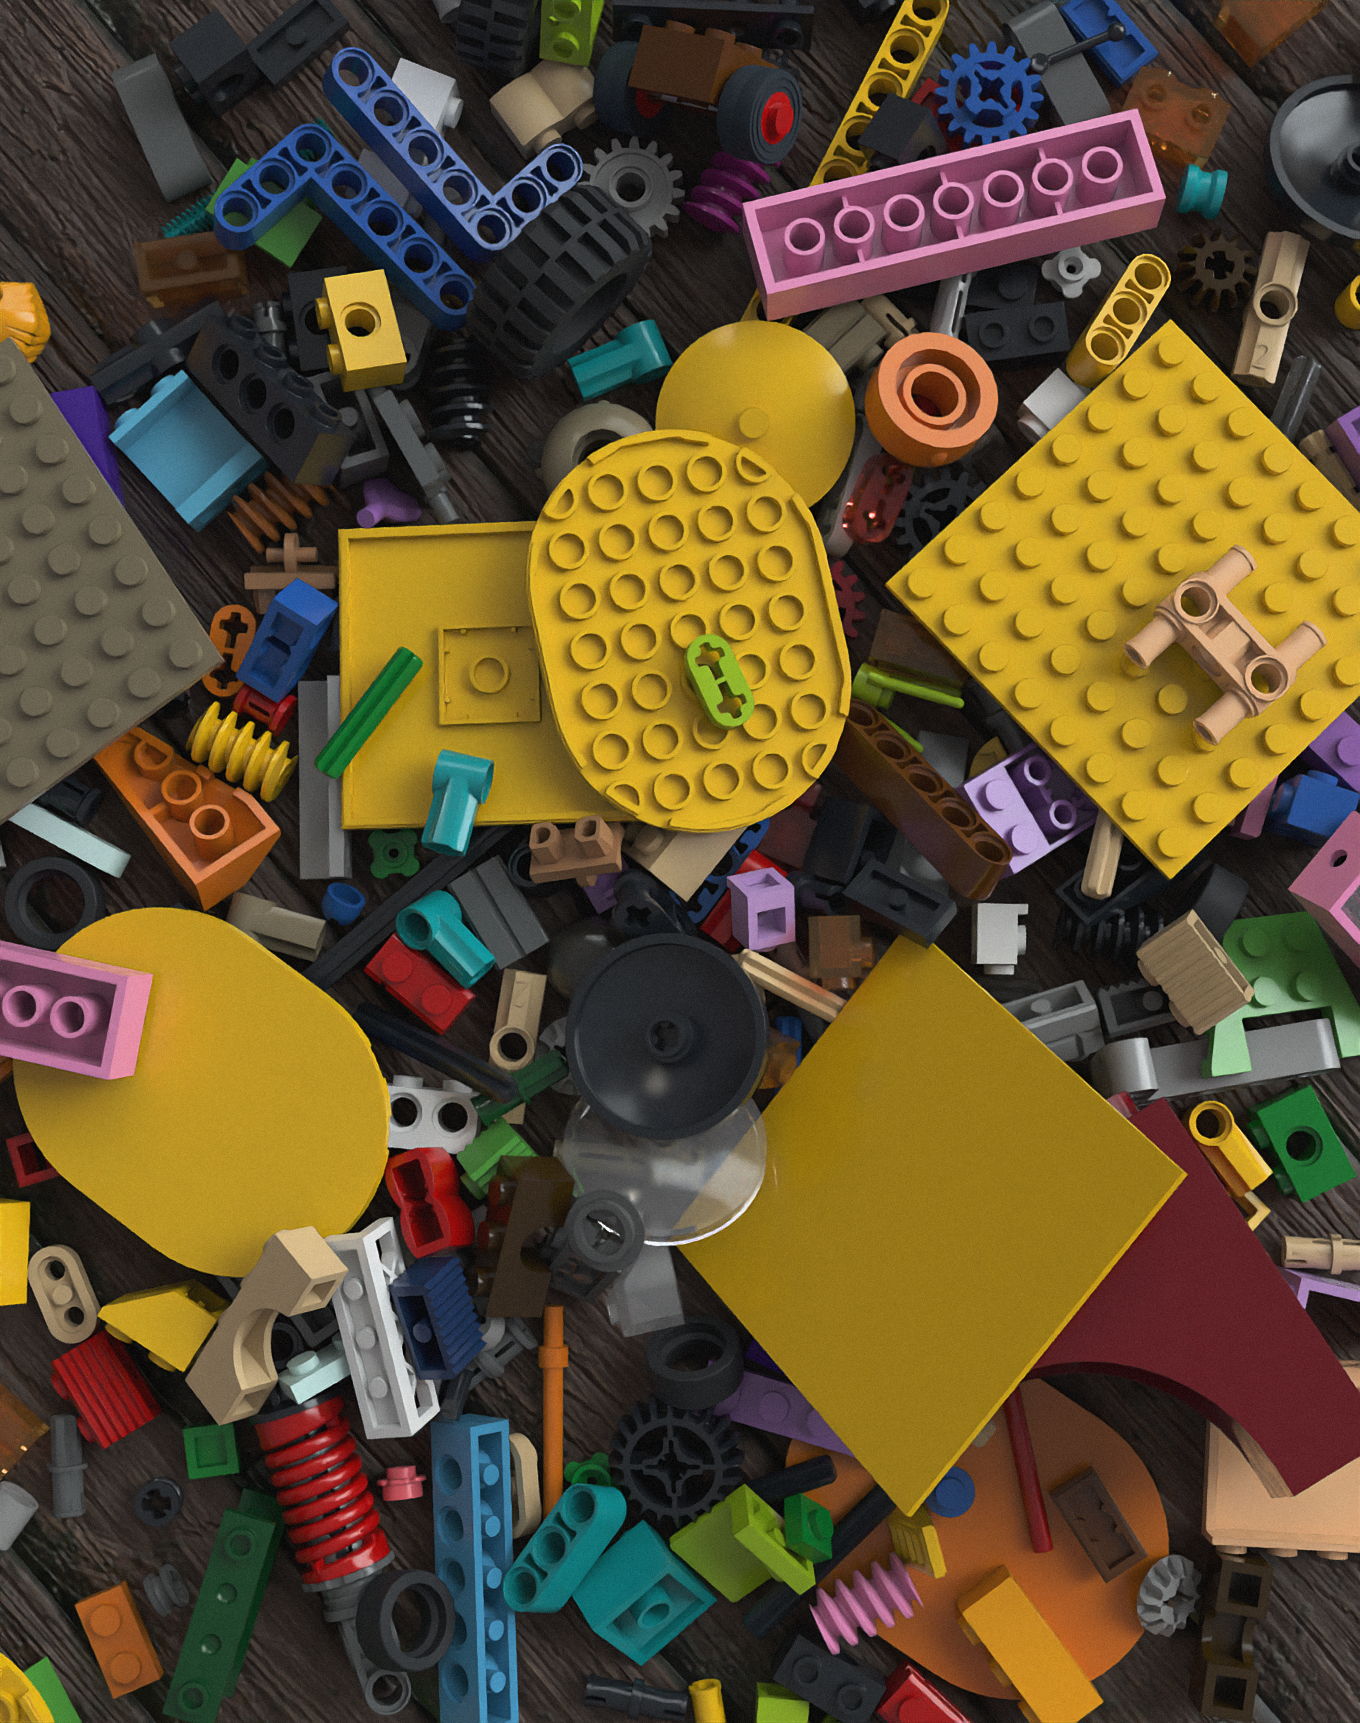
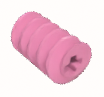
M895 1552L889 1553V1571H886L877 1561L871 1562L872 1579L867 1580L858 1570L852 1571L854 1585L852 1589H849L839 1578L834 1580L835 1597L833 1598L821 1587L816 1589L817 1606L812 1607L810 1605V1608L832 1655L840 1653L839 1636H842L851 1646H855L858 1644L857 1627L860 1626L870 1637L877 1635L876 1618H879L888 1628H892L895 1626L894 1609L897 1608L907 1619L913 1617V1600H916L924 1608L902 1559Z

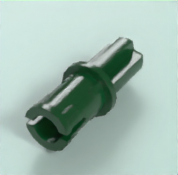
M551 1050L515 1073L512 1069L507 1071L519 1084L518 1091L510 1103L500 1104L483 1094L470 1098V1101L483 1123L488 1126L492 1121L524 1102L527 1106L531 1105L530 1099L567 1077L570 1073L569 1067L557 1050Z

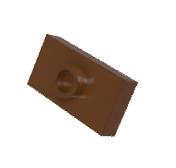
M1091 1466L1048 1493L1105 1583H1108L1148 1557L1147 1552Z

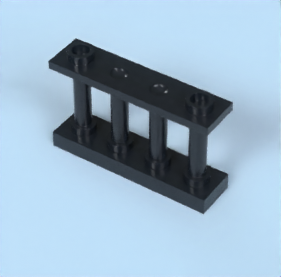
M613 0V42L628 40L639 42L644 25L664 28L666 20H671L695 28L694 34L703 36L705 35L706 28L722 30L736 36L735 42L745 43L757 48L811 50L814 6L798 5V0H778V4L748 3L749 0H729V2Z

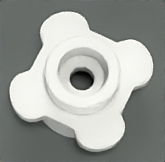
M1080 246L1061 250L1053 260H1046L1041 268L1043 278L1050 281L1053 287L1062 292V295L1067 299L1078 298L1089 279H1096L1101 272L1100 262L1095 258H1088L1081 251ZM1070 265L1076 269L1073 274L1067 272V267Z

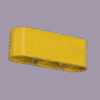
M1152 254L1137 256L1111 285L1068 354L1066 370L1076 384L1087 388L1099 386L1127 356L1171 281L1170 271L1166 263L1159 257Z

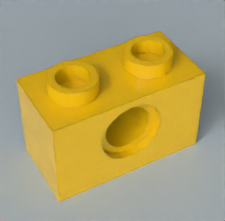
M384 269L324 278L322 298L315 299V311L320 329L328 328L332 344L326 345L327 361L331 375H340L343 391L349 392L403 383L407 359ZM362 327L370 334L365 337H357L352 335L347 329Z

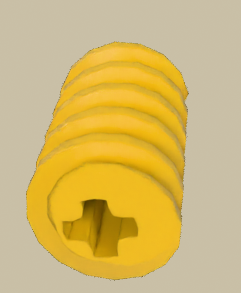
M215 701L206 709L193 727L186 744V751L191 749L192 760L197 763H202L209 758V769L215 773H219L226 768V778L230 782L236 783L244 777L243 787L248 792H254L261 787V799L271 802L279 795L288 782L298 762L299 755L292 759L287 758L290 742L286 740L274 750L271 749L272 732L266 731L257 740L252 738L255 723L249 721L240 730L236 729L238 713L232 711L223 720L218 719L221 703Z

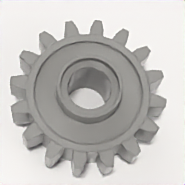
M632 136L629 148H622L617 138L612 139V152L608 155L599 148L595 149L594 157L597 165L593 166L584 163L582 175L587 181L577 183V186L591 185L601 188L649 234L650 238L658 234L665 239L668 236L667 222L678 223L680 220V211L674 205L685 203V191L676 188L683 183L682 171H670L673 166L672 154H666L659 159L657 157V143L652 141L646 150L639 148V141L636 136ZM627 187L639 188L644 193L639 200L633 202L625 201L619 197V193Z

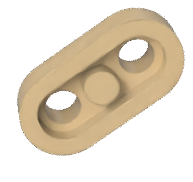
M61 1244L50 1245L36 1252L28 1264V1280L49 1331L56 1339L64 1343H79L96 1332L100 1325L101 1318L97 1315L101 1308L80 1257L72 1248ZM54 1260L61 1262L65 1267V1273L62 1278H56L50 1271L51 1263ZM72 1307H78L83 1311L84 1320L82 1324H75L71 1321L69 1311Z
M520 1433L509 1434L513 1539L534 1533L539 1527L542 1514L537 1452L529 1439Z

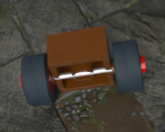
M666 20L664 28L644 25L639 42L629 40L618 42L610 47L602 57L595 74L593 102L598 119L611 131L636 137L653 136L665 126L675 107L682 111L717 118L716 125L720 144L726 153L737 159L765 165L774 164L786 156L796 140L802 118V96L796 79L788 72L778 69L779 67L761 58L763 50L752 45L735 42L736 36L714 28H706L704 36L694 34L695 28L689 25Z

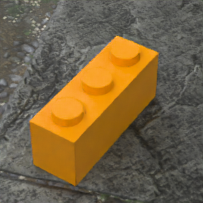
M1005 1564L956 1600L963 1615L956 1620L958 1625L974 1647L981 1642L987 1647L993 1656L987 1664L1004 1688H1007L1012 1683L1015 1685L1024 1698L1018 1703V1706L1030 1723H1076L1103 1703L1095 1686Z

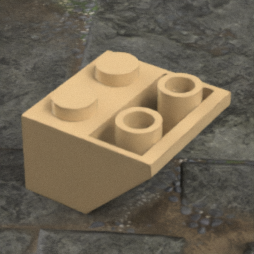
M641 821L621 822L625 829L624 838L621 842V851L687 902L747 827L714 834H689L653 827Z

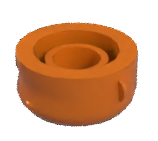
M932 332L912 334L896 342L884 355L870 377L864 399L865 417L870 431L877 442L889 454L902 462L917 467L929 468L948 465L964 457L990 428L996 416L998 406L997 385L992 371L984 359L972 347L959 339L942 333ZM911 393L920 394L930 399L939 408L942 417H933L922 412L915 405Z

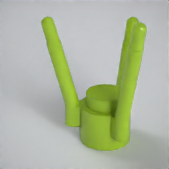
M865 662L861 665L851 687V698L863 700L872 705L876 710H878L879 706L889 709L896 691L955 708H962L964 706V701L960 698L962 691L958 688L895 674ZM881 714L919 754L923 752L924 748L919 742Z

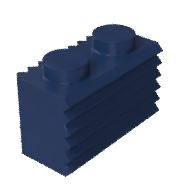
M456 1256L420 1258L414 1260L415 1263L409 1265L410 1268L404 1270L405 1273L400 1274L399 1278L393 1280L394 1283L389 1284L388 1287L418 1379H455L482 1351L487 1343L481 1339L484 1334L478 1330L481 1325L477 1320L478 1315L473 1312L475 1306L470 1303L472 1297L467 1294L469 1287L464 1284L466 1281L462 1273L464 1269L458 1266L461 1260Z

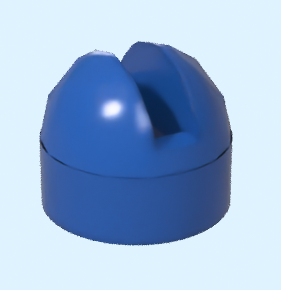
M332 883L328 886L322 899V913L327 921H329L330 917L338 920L337 926L349 925L359 916L365 904V898L361 892L348 884Z

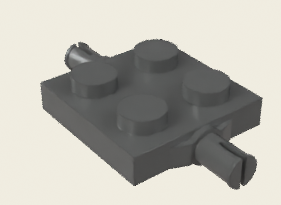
M385 386L364 389L373 405L372 410L375 414H381L426 494L423 498L424 502L430 505L441 525L457 523L460 517L454 510L449 500L450 496L443 484L449 481L451 477L432 442L422 446L420 440L427 437L408 399L398 403L392 391H387Z

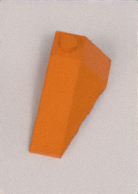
M138 726L92 758L172 872L204 912L246 885L281 835L279 827L251 794L239 787L234 789L215 777L214 772L201 764L196 766L174 752L173 747Z

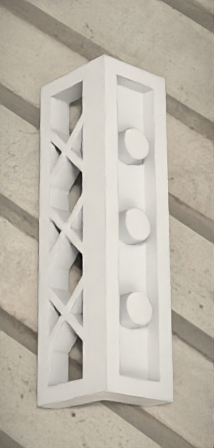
M393 1217L379 1218L359 1233L330 1235L324 1238L325 1242L349 1270L333 1294L332 1301L367 1439L413 1436L440 1411L433 1380L418 1379L394 1304L392 1310L390 1302L391 1293L388 1285L394 1283L393 1280L399 1278L400 1274L405 1273L404 1270L406 1269ZM377 1239H379L382 1250L381 1261L375 1242ZM403 1339L406 1347L405 1358L402 1351ZM415 1388L420 1404V1407L416 1408V1403L414 1399Z

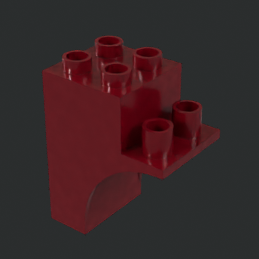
M1122 1091L1106 1100L1188 1175L1020 1383L1052 1375L1078 1373L1129 1379L1156 1388L1193 1408L1220 1429L1252 1467L1271 1498L1295 1497L1360 1456V1392L1164 1096L1139 1111L1126 1091Z

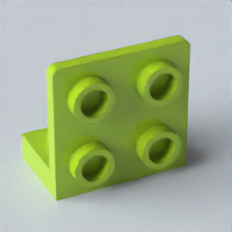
M743 1484L728 1495L725 1502L720 1501L714 1505L711 1513L705 1512L700 1515L696 1524L692 1521L670 1537V1548L731 1602L739 1601L771 1577L778 1582L785 1581L799 1595L816 1584L813 1562L786 1547L785 1520L746 1484Z

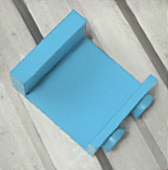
M181 370L175 376L168 375L161 379L151 391L152 397L139 409L132 408L126 411L116 421L114 425L116 430L108 437L176 508L175 510L199 533L232 503L231 497L234 494L237 496L242 494L247 489V485L254 483L270 468V465L197 388L185 372Z

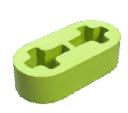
M713 634L699 636L689 644L684 652L683 664L685 671L710 722L719 729H736L748 721L754 712L755 702L753 694L726 640ZM704 646L709 653L717 651L720 655V659L714 664L719 679H714L707 665L699 667L696 664L695 659L701 654L700 647ZM723 685L730 699L738 697L741 700L742 706L736 710L738 718L733 719L729 712L721 714L718 711L717 706L723 701V696L718 686Z

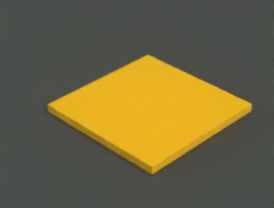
M537 521L338 529L340 725L399 647H406L423 661L421 669L341 774V829L425 828L434 793H432V780L435 765L443 749L494 761V773L489 795L484 805L479 804L473 827L534 825L551 822L552 824H574L582 817L599 815L605 823L616 821L639 822L616 809L585 782L563 750L555 731L525 594L527 551Z

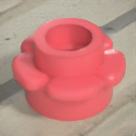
M403 1465L386 1468V1478L377 1481V1486H382L383 1500L394 1501L423 1496L422 1481L427 1479L426 1475L416 1474V1465Z

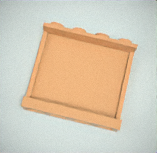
M1338 1359L1360 1392V1361ZM1206 1419L1201 1533L1212 1545H1216V1550L1229 1554L1247 1553V1547L1266 1548L1268 1554L1281 1557H1295L1298 1550L1317 1551V1556L1333 1560L1348 1559V1552L1360 1553V1456L1295 1497L1271 1498L1237 1447L1220 1429Z

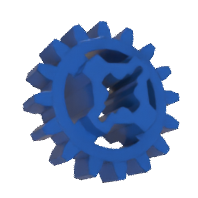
M995 41L989 42L986 53H980L974 43L970 44L966 53V60L954 53L949 63L951 70L941 69L937 82L942 87L935 89L933 102L943 106L937 110L935 119L937 122H950L945 134L947 139H951L957 134L964 137L961 146L962 150L968 149L972 142L979 143V146L1007 140L1010 137L1015 138L1027 135L1025 126L1034 128L1039 115L1034 110L1040 108L1043 102V95L1033 91L1038 88L1041 77L1040 75L1027 76L1026 72L1031 60L1027 57L1018 63L1014 61L1015 47L1011 45L1002 55L997 53ZM958 85L961 87L960 93L966 99L960 109L957 106L955 97ZM1016 88L1020 97L1019 112L1015 110L1016 104L1011 99L1012 92ZM981 95L983 98L986 99L993 95L994 97H996V102L991 98L983 102L979 99V97Z

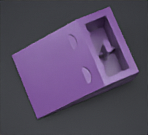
M1035 741L954 787L960 796L1004 839L1012 850V860L1000 880L1016 874L1096 823L1099 808Z

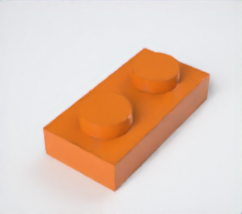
M126 1581L81 1599L74 1605L113 1699L152 1683L163 1676L164 1671Z

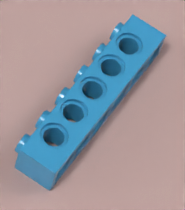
M464 1414L461 1415L459 1422L445 1418L431 1421L435 1575L446 1584L454 1601L456 1616L453 1640L445 1656L438 1661L440 1723H519L515 1611L507 1606L502 1593L503 1580L513 1565L509 1419Z

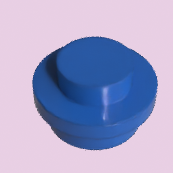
M953 1465L925 1500L930 1509L942 1517L952 1518L960 1516L971 1507L974 1501V1483L965 1470Z

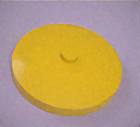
M736 322L712 330L700 337L679 356L671 367L657 402L656 430L674 429L705 432L712 434V437L725 440L741 448L746 447L774 466V470L790 485L794 492L800 494L808 508L819 501L839 479L850 457L854 443L856 426L855 406L851 389L840 366L832 355L812 337L800 330L777 322Z

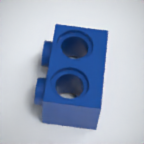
M296 578L272 599L235 677L279 703L298 684V681H302L339 607V603L301 579Z

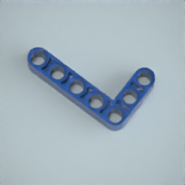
M346 47L338 51L323 76V92L329 102L463 254L472 261L486 263L495 259L501 254V251L508 243L512 242L521 233V229L530 220L533 221L549 203L557 201L560 195L570 190L582 176L583 163L578 152L571 146L563 143L553 144L539 154L493 196L377 62L363 49ZM339 70H348L354 73L359 80L360 86H350L343 82L339 76ZM381 109L388 112L394 120V126L382 125L377 121L373 110ZM416 148L421 150L426 155L429 165L421 166L416 164L409 156L408 149ZM546 164L558 167L563 174L564 180L561 182L554 180L547 172ZM443 187L454 188L462 198V205L450 203L444 196ZM517 194L526 199L530 212L525 213L517 209L512 201V195ZM478 225L486 226L492 230L496 239L495 244L486 243L480 238L477 231Z
M303 124L295 128L225 189L216 200L213 216L214 236L225 248L236 251L244 250L253 245L308 196L379 270L384 269L385 276L433 325L440 330L450 332L457 331L467 324L466 308L468 302L473 299L472 293L476 288L472 279L336 139L321 126ZM303 149L314 150L322 159L317 162H308L300 158L297 152ZM266 181H276L283 185L286 190L280 194H271L266 192L261 187V184ZM342 185L348 186L356 192L357 196L353 199H344L336 195L333 188ZM237 212L246 216L250 222L244 226L236 227L227 223L224 216ZM373 222L385 223L391 228L393 233L388 236L377 235L370 229L369 224ZM410 258L420 259L427 265L428 271L423 273L413 272L406 266L404 261ZM446 294L455 295L462 301L464 307L456 310L450 309L442 303L440 297Z

